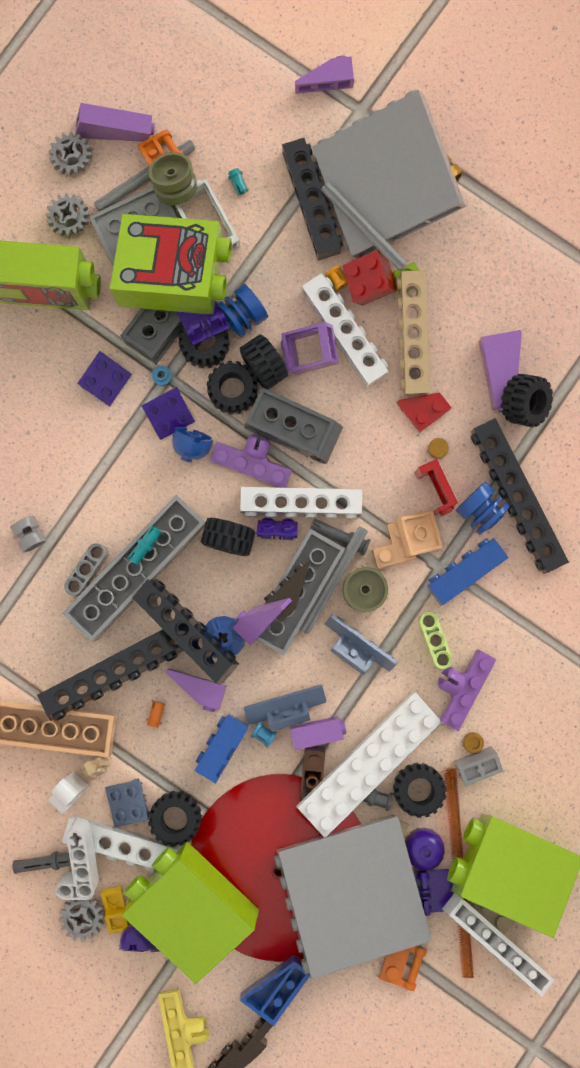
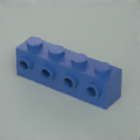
M495 538L491 540L484 539L477 544L479 548L476 551L472 552L469 550L461 556L463 560L458 564L452 562L444 568L447 572L441 576L437 573L428 580L430 584L426 587L440 606L449 602L509 558Z

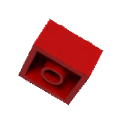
M379 250L342 265L352 300L355 304L363 306L398 291L389 260Z

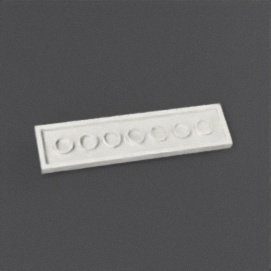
M413 691L296 807L323 837H327L441 723L440 719L420 696Z

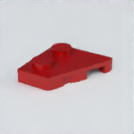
M440 392L397 401V405L419 433L452 408Z

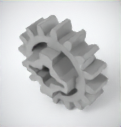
M72 132L69 133V136L62 133L61 139L56 136L57 143H51L50 145L53 150H48L49 155L52 156L49 160L53 164L54 169H59L62 175L67 172L69 177H71L72 172H75L77 176L79 175V170L85 172L84 166H90L91 164L88 159H92L91 147L87 145L86 138L82 139L80 134L74 137ZM80 147L83 149V155L79 152ZM58 154L61 156V162L58 160Z
M65 193V198L57 195V201L51 200L53 206H47L50 212L46 213L47 219H50L47 221L48 225L52 227L54 233L58 231L61 237L64 233H66L68 238L71 237V233L78 236L77 231L81 230L84 232L83 225L89 224L88 220L85 219L90 216L89 212H87V205L84 204L82 198L77 200L75 194L71 198L68 193ZM76 207L80 209V215L76 212ZM55 216L59 218L60 224L56 222Z
M97 898L93 902L90 899L65 902L64 907L66 909L60 910V914L64 916L60 917L59 922L64 923L61 930L67 929L68 931L66 937L72 934L73 941L80 937L81 942H84L86 936L91 940L94 937L93 933L98 934L100 932L98 927L104 925V922L100 919L104 918L105 913H100L103 906L96 905ZM76 905H82L79 909H71ZM80 914H83V915H84V916H83V919H85L84 921H80V916H79ZM92 926V928H90L89 930L82 931L84 927Z

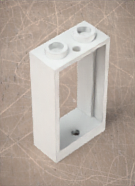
M206 179L202 181L197 180L198 189L190 200L206 193L229 235L227 238L232 239V250L240 247L239 239ZM174 205L180 218L187 219L182 207Z

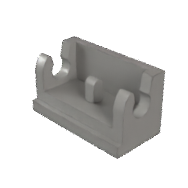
M492 746L454 761L465 787L504 772L497 752Z

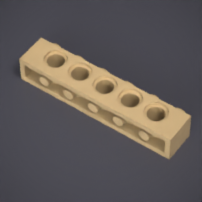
M426 270L402 271L400 277L396 278L397 289H400V297H397V309L401 310V318H398V330H402V338H399L398 344L399 350H402L403 357L399 358V368L403 370V378H400V390H404V394L430 393ZM407 288H414L416 290L415 298L407 296ZM408 308H414L417 311L416 318L408 317ZM409 328L417 330L418 336L416 339L408 336ZM410 348L417 349L418 357L416 359L409 357L408 352ZM416 368L419 371L417 379H412L409 376L410 369Z

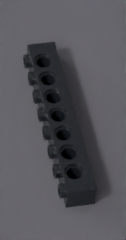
M496 418L474 428L471 431V440L475 446L478 445L481 451L479 453L480 458L484 464L487 463L492 481L497 482L499 495L510 505L507 511L512 518H515L519 534L521 536L524 535L527 541L525 546L530 554L533 553L536 559L534 563L538 571L546 574L569 563ZM486 439H492L495 447H487ZM495 457H501L504 460V465L498 466L495 463ZM505 474L512 476V484H507L504 481ZM514 492H518L521 494V502H516L514 500ZM524 510H528L531 513L530 520L523 518L522 513ZM533 528L539 529V531H540V537H539V538L533 537V535H532V529H533ZM542 546L549 548V555L547 557L541 553Z
M187 624L185 625L186 634L189 632ZM162 629L43 691L37 697L50 721H58L64 718L67 712L83 708L86 702L102 698L104 696L103 693L119 689L123 686L122 683L138 679L141 673L157 669L160 663L166 660L167 662L174 660L178 657L177 654L184 650L178 644L171 645L169 642L172 638ZM156 647L162 649V652L158 655L151 653ZM136 657L144 658V661L139 665L133 663ZM122 666L125 668L124 673L115 674L117 667ZM100 676L107 678L103 684H97L96 680ZM81 686L88 687L87 692L84 694H78L77 692ZM62 696L69 697L68 702L65 704H59V699Z

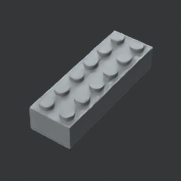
M309 529L279 581L280 583L286 576L291 578L296 573L294 568L299 563L303 562L305 564L307 561L310 562L296 609L282 622L276 618L257 639L258 641L285 655L345 548ZM277 585L274 592L276 593L281 587Z

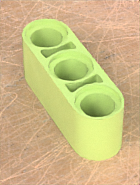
M432 612L421 614L418 618V625L431 661L435 667L447 669L452 664V656L439 620ZM427 615L433 619V624L430 627H426L423 624V618ZM433 635H437L440 638V643L437 646H433L430 643V638ZM440 654H444L447 657L444 665H439L437 662V657Z

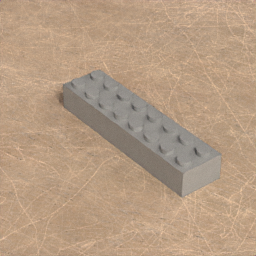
M175 495L62 614L91 642L97 641L135 601L132 597L147 579L155 580L204 529L206 522ZM151 525H154L163 533L152 545L153 549L146 553L137 566L127 557L138 545L137 541L144 537Z

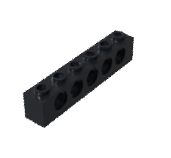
M305 138L282 144V154L317 260H323L340 254L343 241L341 236L336 234L335 228H337L335 217H331L329 210H331L329 199L324 198L321 190L324 184L322 180H318L317 174L319 170L317 163L312 162L311 156L313 152L310 143L306 144ZM298 160H304L306 163L304 165H299L296 162ZM304 178H310L312 182L304 183L302 180ZM310 196H315L318 198V200L312 202L308 198ZM317 214H321L324 216V218L322 220H317L314 218V216ZM327 232L330 234V237L325 239L320 234Z
M147 579L132 598L215 683L225 682L239 666V663L235 660L236 656L221 646L222 642L207 631L206 625L193 617L194 614L191 610L179 603L180 600L177 596L165 589L166 586L162 581ZM158 597L161 598V604H160V605H158V603H157ZM172 610L175 612L174 619L171 618ZM186 624L189 627V632L187 634L185 632ZM200 638L203 641L202 648L198 644ZM214 652H215L216 655H217V662H216V663L213 661V658H212Z

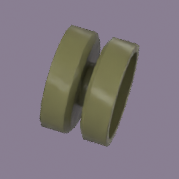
M177 152L165 153L151 163L149 178L155 195L160 202L172 206L180 205L189 201L195 195L198 189L197 180L193 173L192 163L186 155Z
M370 567L357 568L351 572L345 579L342 588L343 597L348 606L360 612L374 611L382 606L387 599L389 590L387 580L383 574ZM363 586L369 588V592L366 594L362 592Z

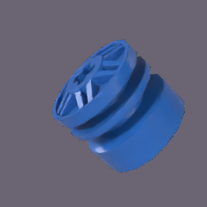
M246 284L240 285L233 291L236 299L235 302L226 296L225 302L227 306L222 301L217 303L221 312L224 313L230 329L240 338L246 335L242 326L248 332L252 331L249 323L250 320L256 325H260L268 318L264 306Z
M486 481L455 510L464 520L472 515L475 517L470 525L472 528L479 522L482 524L476 530L479 535L496 525L510 507L507 502L500 508L497 506L503 499L501 496L493 501L490 499L495 490Z
M227 616L215 617L208 621L206 627L211 635L220 639L219 633H228V641H222L221 646L225 650H229L234 655H237L245 644V640L233 629L238 621ZM214 652L213 657L217 658V655Z

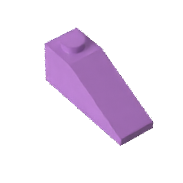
M337 56L295 81V94L353 88L352 56Z
M286 598L255 606L248 612L244 610L236 618L238 622L233 629L249 645H252L292 600Z
M173 669L166 670V674L199 705H203L204 710L215 712V709H220L227 685Z

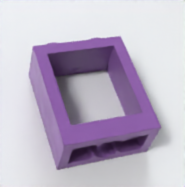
M321 322L281 333V347L284 351V363L288 373L298 375L339 364L333 325ZM319 334L323 360L299 366L295 340Z
M338 716L290 726L294 750L344 740L343 734H347L345 724Z

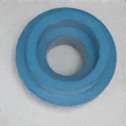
M157 366L153 370L152 379L157 385L164 386L171 381L172 374L168 367ZM164 372L165 377L159 378L158 374Z

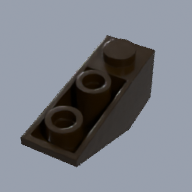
M309 561L305 564L303 562L299 563L294 568L296 573L291 578L286 576L278 584L281 588L276 593L272 590L264 598L266 601L264 604L286 598L292 600L277 617L280 622L296 609L310 565Z

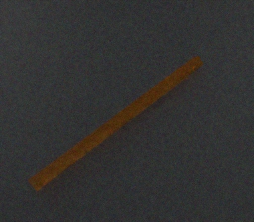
M444 768L447 769L444 770L447 772L445 773L447 774L445 779H448L446 780L448 783L445 784H448L446 787H448L447 792H449L446 794L449 795L447 796L449 797L447 799L449 804L447 805H450L447 806L450 808L448 809L450 810L448 815H451L448 818H451L449 819L451 821L449 825L452 826L449 827L452 828L449 830L452 831L450 832L452 833L450 838L453 839L450 840L453 841L451 843L453 844L451 845L453 850L451 851L454 853L451 854H454L452 856L454 858L452 859L456 857L464 859L463 845H461L463 844L462 832H460L462 830L460 827L461 819H459L460 806H458L459 793H457L458 788H456L458 787L457 775H455L457 770H455L456 768ZM458 926L460 928L458 932L461 933L458 934L460 935L458 938H461L459 939L461 941L459 946H462L459 947L462 949L460 950V954H462L460 959H463L460 960L463 962L461 963V967H463L461 969L464 970L461 971L463 972L462 975H464L462 977L474 978L471 937L466 930Z

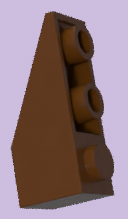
M317 745L304 748L300 802L323 780L325 746Z

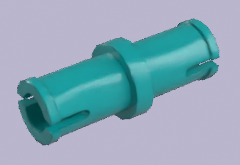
M151 525L144 537L137 541L138 545L127 558L138 566L146 553L153 549L152 545L163 532L154 525Z

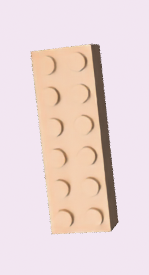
M0 700V744L108 758L112 755L117 714L71 710L66 713L64 718L58 721H50L42 705Z

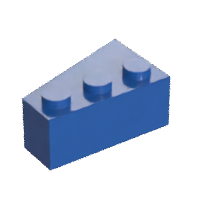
M228 714L227 717H221L217 724V727H219L216 735L211 734L206 742L209 747L205 753L201 751L195 761L198 765L194 771L215 784L249 728L248 724L231 714Z
M293 955L242 991L240 1001L274 1026L310 976L308 973H304L302 960Z

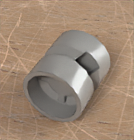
M34 516L23 518L10 526L14 536L20 539L18 544L23 553L36 549L47 541L43 532L37 529L39 525ZM29 530L32 531L26 535L23 534L25 532H28Z

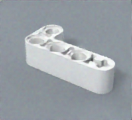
M73 772L64 777L51 791L53 795L48 799V802L63 815L89 785L77 773Z
M79 818L74 820L66 836L72 872L64 873L56 887L55 893L62 900H89L93 897L99 884L91 826L87 820Z

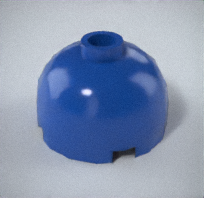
M175 427L172 446L174 451L181 456V460L192 462V460L204 458L209 453L213 440H211V436L197 430L192 432L187 431L186 427Z

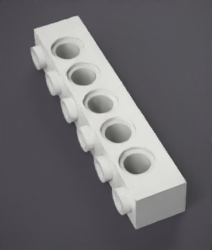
M321 273L302 286V293L320 320L333 325L335 342L366 388H369L387 376L388 364L383 358L380 359L378 357L375 345L372 342L369 343L365 338L367 336L362 326H357L352 311L350 309L346 310L343 305V298L332 289L333 284L328 277L325 278ZM326 294L329 296V300L321 301L319 296ZM337 310L341 315L334 318L330 315V312ZM347 326L352 331L349 334H344L341 328ZM358 342L363 348L355 350L352 344ZM371 359L374 365L367 367L363 364V360Z
M241 487L240 512L245 513L246 517H257V513H263L265 517H277V514H285L287 518H296L297 514H305V518H317V515H325V518L335 519L337 515H345V519H357V516L362 514V489ZM260 497L265 498L267 504L262 508L257 507L255 504L256 500ZM278 498H284L287 501V505L284 508L276 506L275 502ZM299 498L305 499L307 506L302 509L298 508L295 504L296 500ZM318 499H324L327 502V506L324 509H319L315 503ZM339 499L345 500L347 507L345 509L337 508L336 501Z
M72 815L68 819L62 843L67 844L66 836L74 820L82 817ZM85 819L91 826L95 855L100 853L113 861L121 859L126 861L127 865L134 867L142 865L150 872H156L152 864L163 850L170 847L173 851L177 852L182 847L179 845L171 847V844L166 846L163 845L161 840L157 841L155 838ZM103 837L109 838L111 846H104L101 839ZM128 843L131 851L124 852L121 849V844ZM141 849H148L151 856L144 858L140 853Z
M454 893L442 908L447 915L541 997L554 982V979L457 894Z

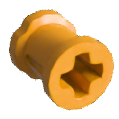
M340 265L334 266L325 274L334 284L336 292L348 286Z

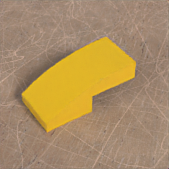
M122 885L101 889L109 934L123 932L129 925V922L122 916L126 907Z

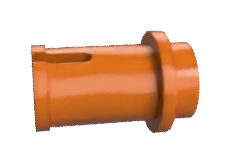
M153 701L149 718H146V721H148V726L159 728V724H162L160 720L165 704Z

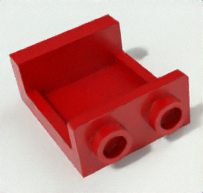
M435 459L418 467L414 472L417 480L429 475L443 506L437 508L434 511V515L440 513L442 517L455 510L454 506L458 504V501L438 460Z

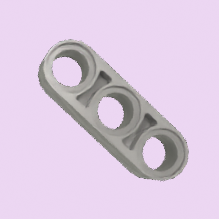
M94 543L88 547L64 584V589L69 595L79 596L89 586L107 559L108 550L105 546ZM96 548L102 549V555L99 558L93 556V551ZM86 564H89L91 567V572L88 575L82 573V568ZM75 581L80 585L77 592L71 590V584Z

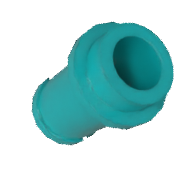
M239 168L228 172V179L232 181L237 196L249 191L242 177L243 172Z

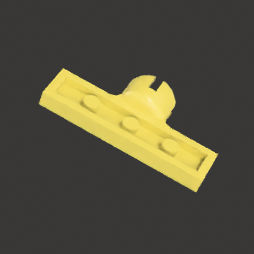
M180 989L161 991L158 994L171 1067L195 1068L191 1045L205 1043L208 1039L209 1028H204V1025L208 1024L207 1020L203 1016L193 1018L185 1016Z

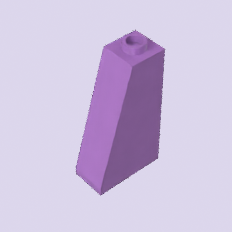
M80 103L76 118L75 137L77 134H80L81 138L143 142L150 135H154L155 123H152V115Z
M521 330L484 336L479 340L492 411L498 410L502 412L501 396L504 393L503 389L507 386V382L512 380L514 375H518L522 338Z

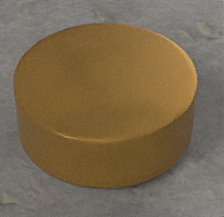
M442 438L433 439L428 446L429 454L436 459L443 458L449 450L448 443Z
M475 732L466 734L462 741L464 749L470 753H478L484 746L483 738Z

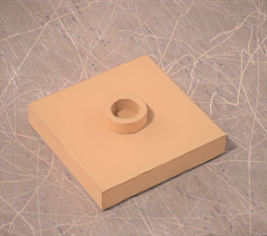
M433 510L396 518L406 558L443 549Z

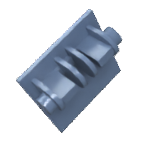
M139 778L130 782L105 787L115 827L149 820L147 804H145L147 800H144L146 795L142 793L143 788L141 784L143 783L140 782Z

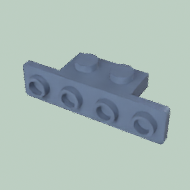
M332 614L325 622L327 627L340 635L330 651L362 675L373 661L389 672L397 665L398 662L391 654L382 651L373 641L367 640L358 630L348 626L340 617Z
M317 685L245 706L244 711L248 724L268 720L272 732L310 721L308 708L326 703L327 701L323 686Z

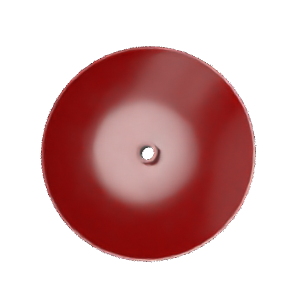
M270 774L249 779L231 788L219 797L205 813L199 830L191 843L195 850L259 909L254 931L235 950L260 960L284 962L293 955L304 959L303 952L299 953L296 940L299 939L298 933L293 931L290 921L293 918L292 910L288 911L285 898L288 897L287 891L282 889L279 877L282 876V873L279 874L274 870L276 867L274 856L277 855V849L322 836L296 807L300 802L301 776ZM352 811L331 833L360 825L361 822L354 811Z

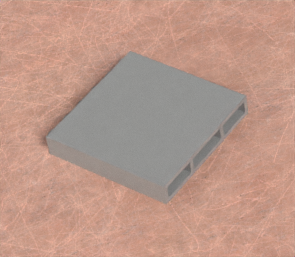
M412 90L406 93L402 99L389 102L387 107L371 112L363 120L354 121L352 126L336 131L335 135L319 140L317 145L312 147L325 184H331L389 244L466 207L426 98L419 90ZM333 203L352 257L358 259L378 250Z
M387 816L330 833L327 837L320 836L276 850L277 855L274 856L277 869L281 868L282 876L279 877L282 889H286L288 895L285 898L288 911L292 910L293 918L290 919L293 931H297L299 937L296 940L299 953L303 952L304 961H301L304 973H308L311 979L432 941L398 816Z

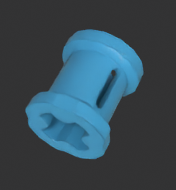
M260 721L250 737L257 738L268 748L277 732H271Z

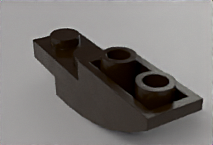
M260 1016L254 1024L255 1029L251 1034L247 1032L240 1043L236 1040L231 1045L227 1043L220 1053L222 1056L217 1061L214 1059L208 1068H244L250 1064L267 1047V1039L264 1036L272 1028V1025Z

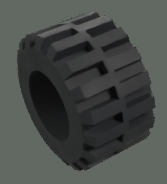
M181 326V333L178 335L179 347L188 362L190 361L191 365H198L199 368L203 369L204 366L212 368L211 365L215 364L217 366L220 364V360L226 358L225 354H228L230 346L227 330L215 335L216 342L211 349L200 351L193 347L184 326Z
M259 334L240 347V354L249 370L253 371L256 380L265 389L269 390L288 377L285 363L265 336Z
M228 361V364L220 363V367H215L213 373H210L208 376L207 392L214 407L220 409L221 412H228L230 415L236 412L241 414V411H247L249 406L254 404L255 398H257L258 387L256 377L253 371L248 369L247 365H241L239 361H236V363ZM230 378L239 379L244 384V391L238 397L228 398L221 393V385L224 381Z
M528 374L514 375L512 380L507 382V386L504 387V393L501 396L502 414L505 416V419L510 423L527 427H537L540 423H543L552 408L553 390L550 389V382H547L546 378Z
M211 517L206 520L200 542L204 546L245 557L250 556L256 531L242 524Z
M413 763L414 765H407L405 769L399 771V775L394 779L393 794L396 802L410 816L414 815L417 818H421V816L430 817L431 813L436 814L438 812L437 809L439 807L442 808L444 805L442 803L443 800H446L445 792H447V788L444 784V779L433 767L427 764ZM419 778L429 781L431 793L428 798L423 801H413L408 795L410 783Z
M171 791L158 798L148 816V825L151 826L150 832L152 835L155 834V839L163 841V845L166 846L171 844V847H176L178 844L182 846L185 842L191 841L198 832L202 820L200 806L198 807L197 800H193L190 794L186 795L183 791ZM178 807L185 812L187 816L185 827L175 830L166 825L163 815L168 808Z

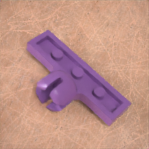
M251 434L243 450L218 441L216 442L210 459L211 462L280 488H286L292 469L267 459L271 442L267 438L263 437L258 447L257 443L260 435Z
M477 649L464 673L452 667L442 671V674L449 677L447 681L439 677L438 686L449 693L451 699L440 718V722L457 731L460 730L496 662L495 658Z

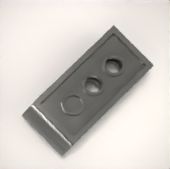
M140 309L120 336L127 346L157 365L179 333H181L180 328L183 324L176 311Z
M262 387L246 420L244 429L306 457L309 456L319 463L327 464L343 426L335 422L336 420ZM272 413L276 418L269 419L267 414ZM285 422H292L294 427H287Z

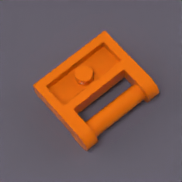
M163 130L137 145L149 167L157 157L165 154L160 146L162 142L167 145L170 152L183 154L181 150H178L168 130Z
M414 946L386 955L379 979L404 987L407 990L415 991L417 985L415 981L422 958L426 956L427 949L421 946ZM409 952H413L415 956L408 979H404L402 975Z

